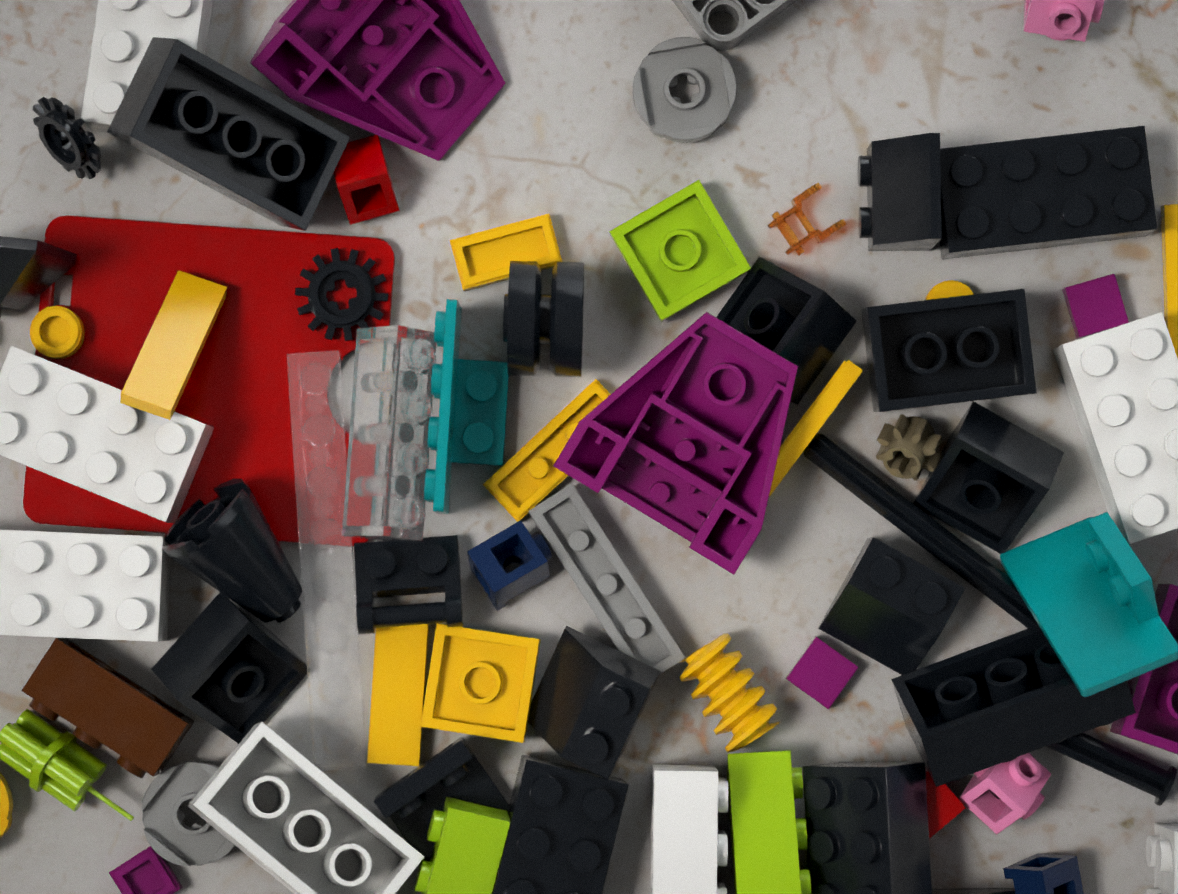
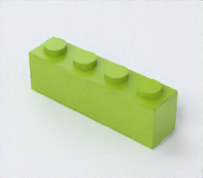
M791 750L727 754L726 771L735 894H811L809 869L800 870L798 850H807L805 818H796L794 799H803L801 767H792Z
M446 797L443 811L435 809L433 811L427 840L435 843L430 862L425 860L420 862L414 891L421 892L422 894H492L510 826L508 812Z

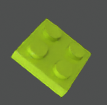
M700 180L695 181L609 231L611 238L661 322L751 270L750 265Z

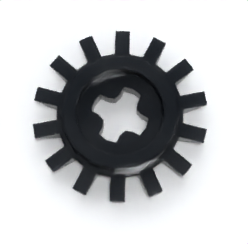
M42 97L39 99V104H35L32 109L39 117L33 118L34 125L38 126L39 137L48 152L68 172L75 170L78 178L83 179L85 175L89 179L94 178L96 173L102 168L100 162L101 153L99 147L94 144L96 140L94 134L83 129L86 124L84 119L75 120L74 109L67 104L63 105L56 98L51 97L47 99Z
M338 248L331 249L332 262L329 264H325L319 254L312 259L319 270L312 274L302 269L299 274L310 281L309 288H295L296 296L308 297L309 304L297 308L299 315L313 312L316 317L308 327L314 331L322 323L328 325L324 338L332 340L336 328H343L345 341L353 340L351 327L357 324L366 335L371 332V329L364 319L370 315L381 320L384 316L382 312L373 308L375 301H388V293H375V286L386 281L384 274L371 278L368 273L376 262L369 258L362 267L357 265L356 261L359 251L351 249L348 261H341ZM339 280H345L347 288H356L357 297L349 299V308L339 310L337 302H329L327 299V293L335 290V282Z

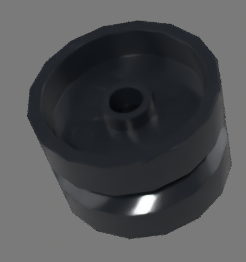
M510 261L508 294L504 295L503 342H507V370L509 376H535L540 369L541 344H550V369L555 377H581L584 263L557 262L552 269L551 294H542V269L537 261Z

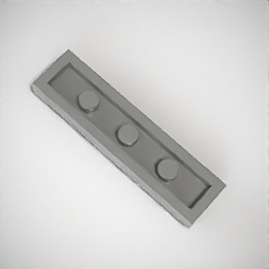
M572 483L528 511L620 652L661 671L660 674L685 659L684 654Z

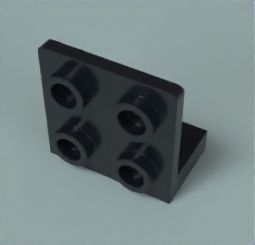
M463 737L451 743L378 794L374 799V803L385 819L390 817L407 843L424 856L423 860L429 862L435 843L427 840L431 817L434 809L443 811L446 797L506 810L507 812L510 807Z

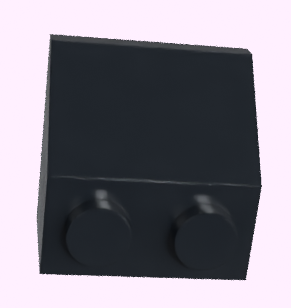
M926 133L871 141L867 148V155L858 157L859 187H867L868 207H859V238H868V251H930L942 239L940 133Z
M760 256L717 315L718 319L798 366L790 400L795 405H798L857 322L825 291Z
M973 401L940 453L941 457L934 472L930 471L913 504L999 554L1005 553L1049 491L1064 452Z
M874 537L867 538L818 629L893 671L904 675L918 668L940 636L966 588Z
M219 593L151 670L179 702L239 744L255 724L264 723L310 672L311 668L251 613L222 593Z
M566 626L531 702L528 723L560 757L608 780L624 752L661 671Z

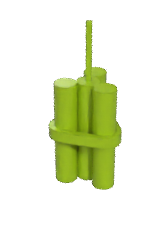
M26 709L19 716L16 723H7L0 731V760L29 779V787L36 792H40L43 789L75 812L86 799V793L89 791L130 821L134 819V816L92 788L94 782L106 770L107 764L77 744V737L71 732L66 731L63 734L29 709Z

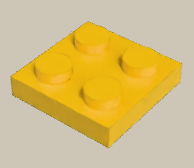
M437 623L420 727L525 743L541 639L466 627L448 628L446 624Z

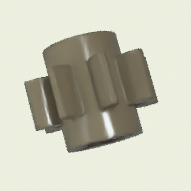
M900 414L895 427L891 424H884L877 438L881 447L876 455V459L883 461L885 468L891 475L902 479L913 478L916 481L919 479L923 468L934 472L941 457L937 449L943 438L942 435L935 434L933 427L927 422L928 420L915 416L906 417L904 414Z

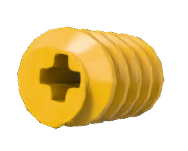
M724 633L680 661H686L688 666L679 678L682 682L698 679L700 682L691 693V697L693 700L708 696L711 699L702 711L704 717L718 714L722 716V719L713 731L716 735L728 732L733 733L734 736L725 747L728 753L748 745L780 722L768 723L777 710L773 703L757 706V703L766 692L762 685L746 689L745 686L754 675L752 669L734 670L743 657L741 652L738 650L723 653L724 648L732 639L728 633Z

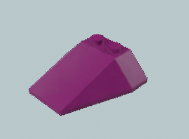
M292 0L274 21L250 61L254 68L288 98L437 161L445 155L505 85L504 79L460 0Z
M706 312L580 420L553 466L597 493L601 489L607 491L691 542L690 549L734 575L762 529L798 366Z

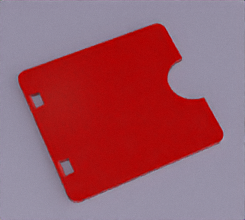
M59 216L49 223L45 232L44 243L77 254L76 265L63 275L73 276L70 306H56L65 307L79 316L84 325L85 336L80 349L70 357L54 359L41 354L37 349L35 355L117 389L123 390L178 270L227 287L225 301L174 411L214 427L177 519L198 499L206 505L219 497L213 490L218 485L232 479H243L253 492L278 541L354 547V543H365L370 540L375 529L381 445L359 440L342 428L334 417L329 404V384L336 367L347 355L366 345L389 343L395 255L391 246L386 241L370 237L80 216ZM335 248L339 250L341 261H348L351 249L359 251L356 261L357 265L362 267L369 258L376 263L368 273L369 276L373 278L384 274L386 281L375 286V293H388L389 295L388 301H375L373 308L384 314L383 318L378 320L368 315L364 320L371 329V332L366 335L358 324L352 326L353 340L345 341L343 328H336L332 340L324 338L328 325L322 323L312 331L308 325L316 317L314 313L310 312L299 315L297 308L309 304L308 297L295 295V288H309L310 281L299 275L302 269L315 274L319 268L312 258L319 254L324 263L329 264L332 262L331 249ZM339 280L335 282V290L327 293V299L329 302H337L339 310L349 308V299L357 297L356 288H347L345 280ZM55 282L40 294L39 312L44 308L54 305ZM26 466L23 508L26 515L36 523L167 533L174 524L164 522Z

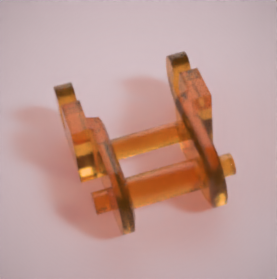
M819 183L793 198L791 201L793 208L782 215L778 211L771 215L774 220L767 226L769 229L777 226L790 245L785 252L787 255L796 251L799 256L805 252L802 246L814 238L819 244L834 234V232L847 225L844 219H841L823 232L818 229L815 230L801 210L802 203L822 189ZM794 214L808 232V235L801 240L797 238L786 221Z

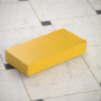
M549 213L450 240L463 291L509 280L510 261H537L542 270L553 268L557 262H562Z

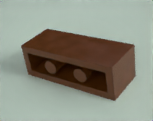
M55 638L22 689V692L33 698L29 704L32 709L52 721H56L61 716L75 725L74 736L97 750L104 744L120 755L116 762L122 768L139 778H143L146 772L153 777L161 774L195 722L68 638Z

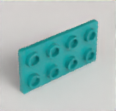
M453 299L446 300V312L436 311L434 342L437 343V347H443L442 364H433L431 395H434V399H440L439 417H429L427 444L428 448L437 451L436 469H426L424 501L433 502V511L438 514H449L452 463L503 466L509 388L507 362L459 359L462 308L458 300Z
M1108 512L1095 517H1089L1000 554L1003 568L1083 697L1091 696L1178 660V643L1159 616L1152 578Z

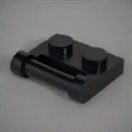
M457 535L354 543L356 617L359 635L375 633V628L446 622L448 628L464 626L460 554ZM445 592V602L374 607V598Z

